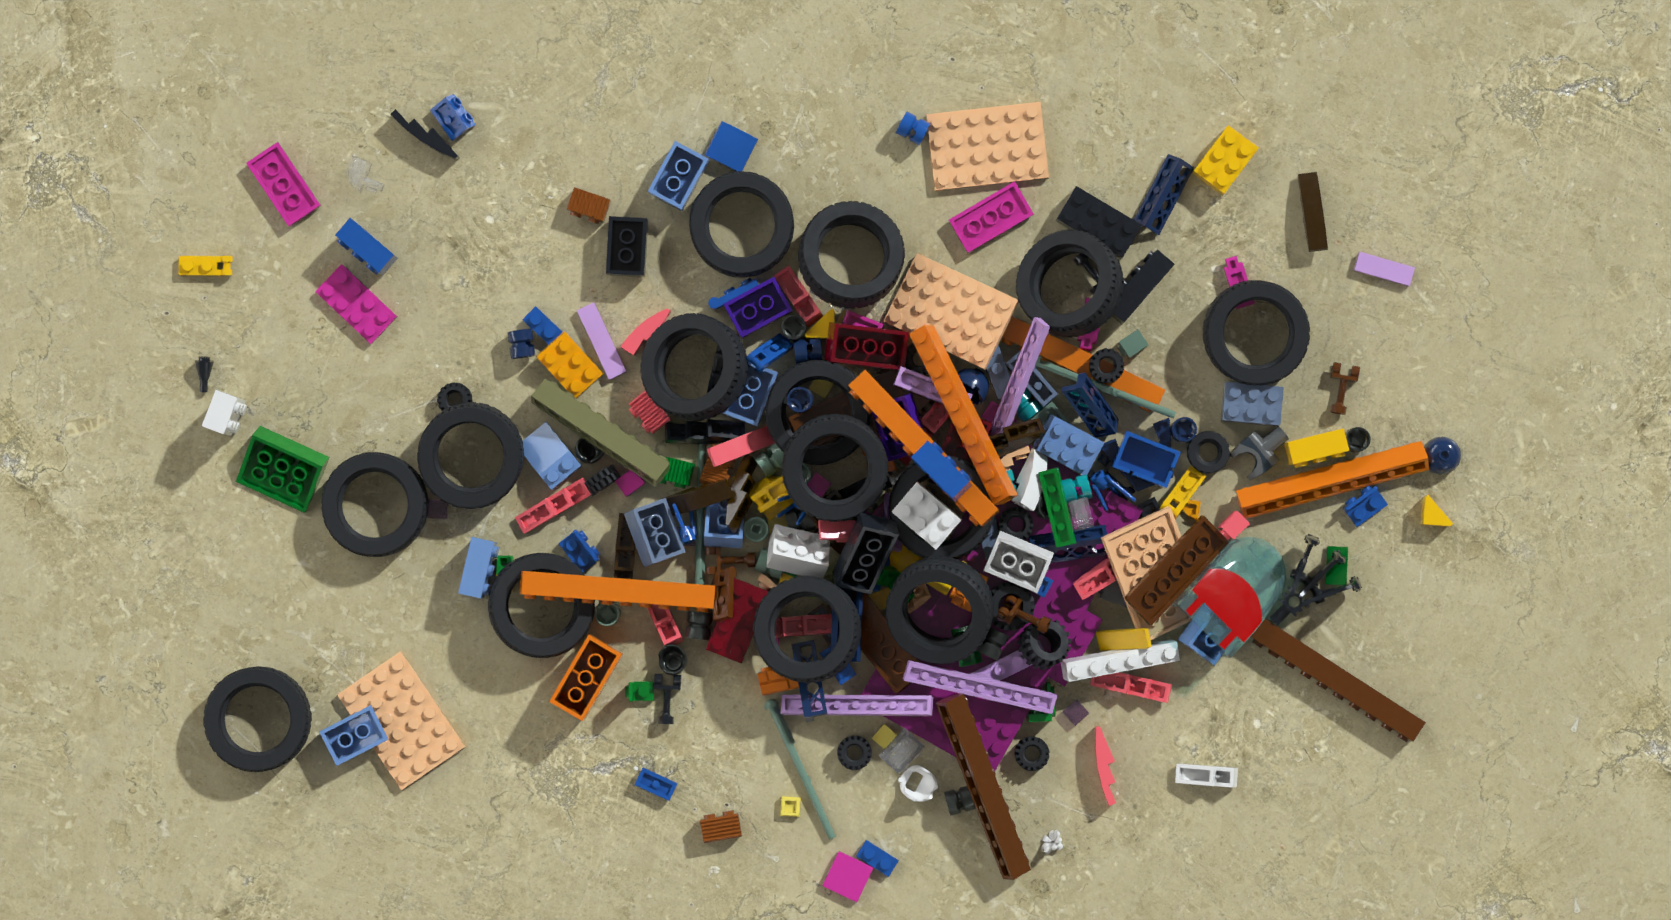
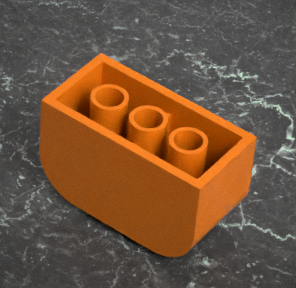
M589 634L549 702L579 720L584 721L616 669L623 653Z

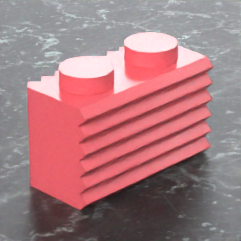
M646 391L629 403L631 406L629 411L635 418L640 417L643 421L641 426L647 433L651 431L652 434H655L667 422L671 421L665 411L658 407L652 401V398H649Z
M1233 511L1218 528L1226 540H1233L1247 526H1250V523L1238 511Z

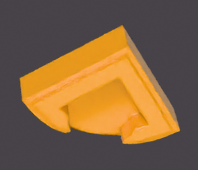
M1189 500L1183 509L1185 514L1191 519L1197 520L1201 501Z

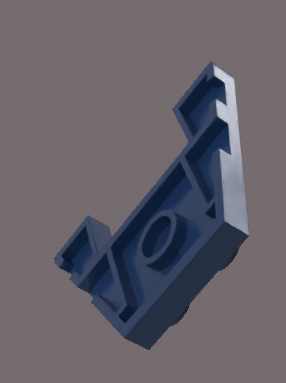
M1166 418L1153 423L1159 444L1171 448L1170 419ZM1116 438L1105 442L1101 448L1112 462H1114L1119 449ZM1120 471L1137 492L1155 485L1132 476V471L1128 474Z

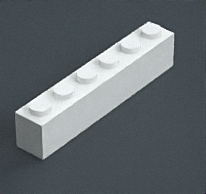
M1167 639L1152 642V647L1149 649L1110 650L1063 659L1061 662L1063 679L1071 682L1180 661L1177 641Z

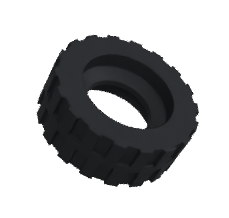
M1204 431L1195 435L1187 447L1189 463L1201 473L1217 472L1229 460V444L1221 434L1214 431ZM1204 443H1212L1217 447L1218 455L1215 460L1206 462L1200 458L1199 449Z

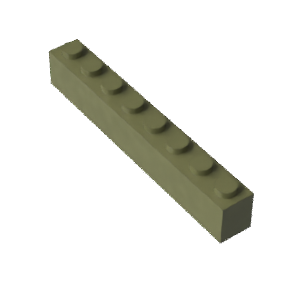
M544 379L531 395L532 404L654 487H657L668 473L670 463L663 455L658 456L650 446L639 443L635 436L623 432L619 425L608 422L604 415L592 411L585 402L580 403L577 401L573 394L561 390L554 381L549 382L547 379Z

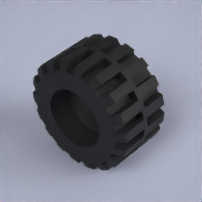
M1006 582L996 586L991 591L994 603L992 620L994 625L1004 630H1017L1029 623L1015 616L1009 625L1006 621L1002 622L996 617L998 615L999 602L1006 595L1017 596L1022 600L1021 611L1034 615V598L1028 589L1012 582Z
M1049 618L1051 622L1045 634L1038 631V627L1033 623L1023 629L1024 631L1020 633L1019 637L1021 638L1018 640V644L1021 647L1018 650L1023 654L1021 658L1027 660L1026 664H1033V668L1037 669L1040 667V670H1045L1062 662L1068 656L1067 653L1071 649L1068 645L1071 644V639H1068L1067 636L1070 634L1068 631L1065 632L1064 629L1066 627L1064 625L1060 626L1058 620L1053 621L1052 618ZM1039 634L1047 637L1050 641V653L1043 651L1039 647L1037 641Z

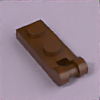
M733 566L715 572L713 620L717 622L733 618L734 577L737 574Z

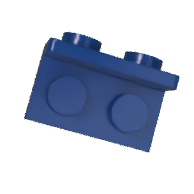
M454 94L445 97L430 109L451 141L456 140L465 131L476 125L471 114L464 109L461 100Z
M1367 486L1360 491L1361 496L1358 498L1353 496L1345 502L1347 506L1343 510L1356 527L1388 505L1377 490V486L1372 488Z
M575 529L558 544L571 561L584 573L600 560L598 557L600 553L594 545L592 547L589 546L586 542L588 537L582 530L579 532Z

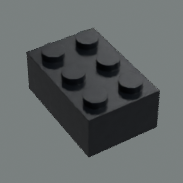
M609 216L606 275L645 277L648 237L647 218Z

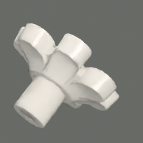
M1051 830L1049 837L1043 836L1042 841L1045 843L1041 848L1045 853L1049 854L1051 850L1055 851L1056 849L1061 850L1063 848L1058 830Z

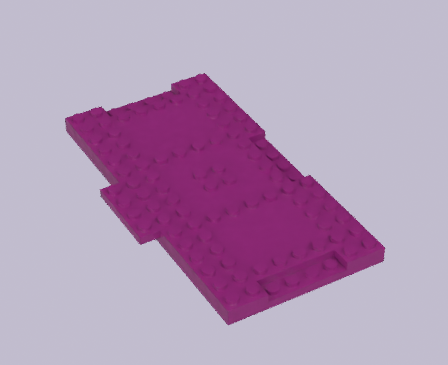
M1046 456L1048 458L1047 470L1059 468L1061 480L1070 478L1075 480L1076 477L1081 476ZM1013 457L1014 465L1010 466V470H1012L1015 479L1013 484L1018 488L1019 485L1015 482L1027 458L1016 460ZM1089 479L1092 498L1083 501L1077 499V502L1067 504L1073 529L1105 525L1107 534L1137 521L1143 511L1111 491L1099 488L1108 508L1105 511L1091 487L1093 482ZM1075 487L1076 492L1080 491V487ZM1012 499L1002 505H995L999 509V512L995 515L998 525L1003 512L1009 508L1022 507L1013 502ZM966 510L961 522L956 526L949 540L961 536L971 525L972 521L969 519L971 515ZM1026 510L1030 513L1034 524L1033 531L1029 536L1052 533L1049 519H1043L1037 516L1034 511ZM1019 517L1011 518L1008 523L1009 529L1013 532L1021 531L1023 528L1022 519ZM1029 537L1026 538L1024 541H1027V542L1030 543ZM982 543L971 553L958 558V560L966 562L967 565H970L978 573L989 578L986 584H988L990 591L1002 583L1009 582L984 571L987 560ZM1097 544L1094 548L1096 550L1104 549V545ZM1077 547L1074 551L1082 552L1085 548ZM1058 550L1056 554L1063 555L1066 551ZM1108 555L1050 563L1045 576L1053 580V583L1045 597L1043 598L1029 590L1034 598L1035 609L1033 617L1042 618L1045 616L1052 618L1053 621L1058 620L1060 626L1064 625L1066 627L1064 629L1065 632H1069L1070 635L1067 637L1071 639V644L1068 646L1071 649L1065 659L1083 656L1103 621L1087 611L1096 593L1082 600L1073 583L1097 564L1108 558ZM928 584L926 586L931 597L919 608L909 613L913 622L922 631L940 638L953 637L952 629L968 626L972 619L971 612L951 603L952 598L949 596L954 587H951L945 596ZM1008 595L1000 600L999 609L1005 607L1004 604ZM993 623L991 624V628L1009 636L1005 646H1001L1002 653L999 659L1017 651L1021 647L1018 644V640L1021 638L1019 635L1031 623L1017 630H1004ZM1039 634L1037 640L1040 641L1044 651L1050 653V641L1047 637ZM980 653L982 662L960 667L959 661L950 664H933L919 659L923 664L967 674L997 660ZM1061 662L1045 670H1040V667L1035 669L1031 665L1000 680L1038 690L1042 689L1048 677L1064 687L1068 682L1063 679ZM875 669L861 695L897 694H895L877 669ZM911 683L898 695L932 696V716L884 717L956 757L936 702L957 692ZM964 694L968 700L971 714L975 718L977 730L982 736L984 748L988 752L990 764L996 770L1030 709Z

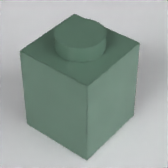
M1137 329L1119 341L1117 349L1123 357L1127 356L1129 359L1149 344Z

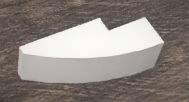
M1033 448L1015 482L1019 485L1016 490L1018 496L1012 499L1013 502L1022 508L1031 511L1035 510L1042 492L1038 472L1047 470L1048 460L1046 456Z
M1176 764L1175 783L1237 787L1238 768Z

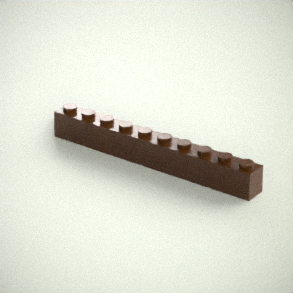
M1263 617L1260 625L1249 636L1253 639L1252 643L1259 648H1262V646L1269 649L1268 653L1276 659L1280 656L1285 660V665L1292 669L1297 667L1301 670L1300 674L1309 680L1311 677L1318 681L1316 684L1324 690L1327 688L1334 691L1332 695L1341 701L1345 698L1350 702V707L1357 711L1362 709L1366 712L1365 716L1374 722L1376 719L1382 722L1381 726L1389 732L1393 729L1399 733L1397 737L1406 743L1408 740L1414 742L1426 723Z
M954 693L936 702V706L1002 878L1014 880L1031 870L1029 859L1024 853L1022 841L1018 837L1016 825L1011 819L1009 807L1003 798L1002 789L998 785L995 770L990 764L988 752L982 743V736L977 730L975 718L968 706V700L964 693Z

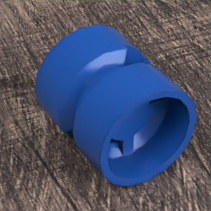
M907 111L897 128L896 134L904 138L910 137L911 142L920 145L931 123L923 119L917 120L915 115Z

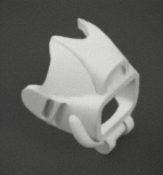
M913 765L908 769L904 768L903 774L897 780L900 782L901 792L907 798L918 802L932 799L934 790L938 788L935 776L920 765ZM912 772H918L923 775L915 791L906 788V783Z

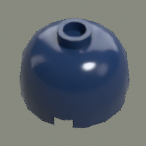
M964 368L957 372L966 391L972 394V403L978 405L981 402L982 404L989 391V383L984 376V372L977 368Z
M1444 436L1435 437L1424 446L1428 456L1429 471L1439 475L1448 474L1459 465L1461 450L1458 444L1451 438Z

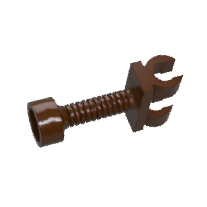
M1334 362L1331 378L1340 379L1336 403L1332 404L1330 412L1346 415L1347 407L1344 406V395L1347 382H1358L1360 367L1352 366L1350 376L1340 374L1341 363Z
M705 547V555L717 554V566L706 567V574H715L717 570H721L722 564L745 563L748 568L756 567L755 552H748L743 557L721 556V547Z
M1008 595L1004 604L1005 607H1001L998 610L997 619L1002 622L1006 621L1010 625L1013 618L1017 616L1029 623H1033L1038 627V631L1045 634L1051 619L1045 616L1040 619L1019 610L1022 600L1017 599L1013 595Z

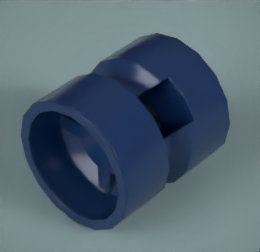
M532 329L507 332L508 342L512 344V347L509 348L511 359L535 356V348L531 344L533 340Z
M811 338L808 342L804 339L794 340L796 365L806 361L823 360L820 338Z
M804 387L792 389L787 397L789 407L795 412L807 411L811 408L814 401L811 391Z
M1189 417L1178 418L1172 423L1170 433L1174 440L1185 443L1195 437L1197 426Z

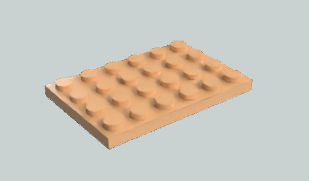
M1041 102L926 114L927 122L931 123L928 127L935 191L1049 178Z
M917 253L883 322L899 330L909 332V334L923 325H934L948 353L986 370L1019 301Z
M1167 506L1101 537L1123 597L1137 585L1182 537L1171 507ZM1196 578L1152 626L1148 625L1125 600L1135 628H1148L1150 640L1190 622L1200 609L1199 607L1191 616L1186 612L1187 608L1198 598L1192 591L1198 584V579Z
M401 651L337 694L350 715L370 705L372 706L388 737L387 741L373 747V749L401 790L466 747Z

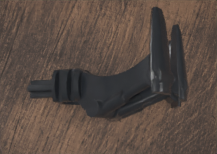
M1311 534L1305 535L1304 540L1308 545L1303 557L1300 558L1297 568L1291 571L1290 578L1294 579L1292 586L1287 587L1290 592L1289 594L1283 593L1284 598L1278 599L1283 605L1269 617L1277 626L1290 613L1297 617V611L1303 612L1302 606L1309 608V604L1312 602L1319 604L1325 601L1324 598L1336 595V593L1351 588L1353 591L1358 592L1362 588L1359 578L1355 576L1351 577L1349 584L1337 588L1333 587L1321 591V588L1317 587V582L1336 563L1340 565L1346 562V558L1339 550H1334L1331 553L1333 560L1322 570L1320 569L1312 577L1305 575L1306 573L1303 571L1307 564L1308 556L1312 547L1320 544L1319 537ZM1300 581L1305 587L1299 593H1296L1295 591ZM1310 590L1313 596L1303 600L1302 597ZM1293 596L1299 598V604L1295 607L1289 605V599Z

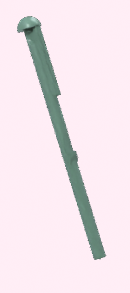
M1038 356L1035 364L1036 369L1040 367L1077 381L1078 373L1041 360L1042 356ZM1090 379L1100 391L1174 419L1176 412Z
M698 444L697 487L704 485L700 484L699 481L705 466L706 444ZM705 507L696 510V531L698 535H696L694 584L705 585L706 546L703 544Z
M769 699L765 702L764 708L765 710L769 709L830 840L836 837L812 786L811 778L807 775L793 745L795 741L781 714L778 702L774 699Z

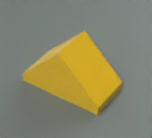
M830 309L804 336L807 339H827L829 322L834 323L835 311Z
M1429 495L1423 497L1421 525L1447 527L1453 525L1452 521Z

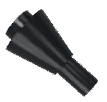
M200 356L199 360H195L200 380V392L208 391V380L214 363L207 356Z

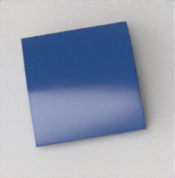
M721 121L705 156L735 171H743L758 139Z

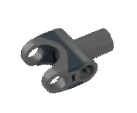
M1279 426L1264 438L1255 430L1242 440L1229 455L1232 459L1242 453H1249L1254 457L1255 467L1252 473L1247 476L1251 481L1280 461L1274 451L1289 440V438Z

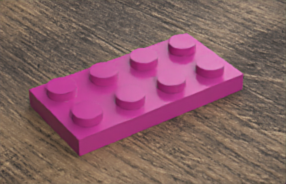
M276 142L246 163L289 227L321 206L279 142Z
M1014 181L948 221L965 250L969 253L1033 216L1034 213Z
M343 264L315 291L371 345L398 317Z

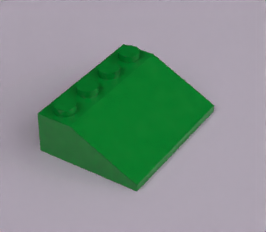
M259 426L251 437L236 482L306 513L330 457Z

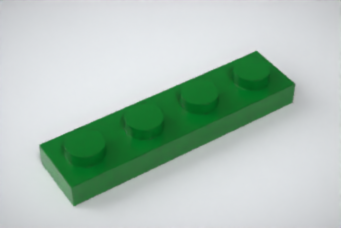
M1059 468L1038 472L1056 548L1075 544L1076 539Z

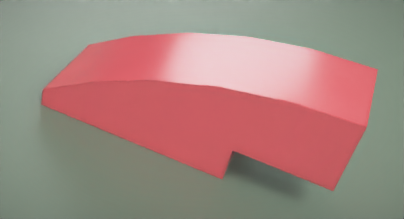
M787 266L773 276L795 310L803 318L807 327L823 317L821 311L790 266Z
M667 308L646 319L626 338L621 348L635 356L644 340L647 341L651 334L662 323H665L671 310Z
M651 604V608H648V611L664 646L670 644L677 645L683 642V637L670 609H659V605Z

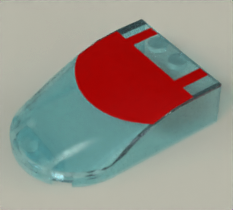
M1256 537L1236 538L1229 541L1226 547L1171 606L1180 607L1224 652L1221 657L1231 658L1257 630L1281 596L1286 582L1284 561L1276 548L1263 539Z

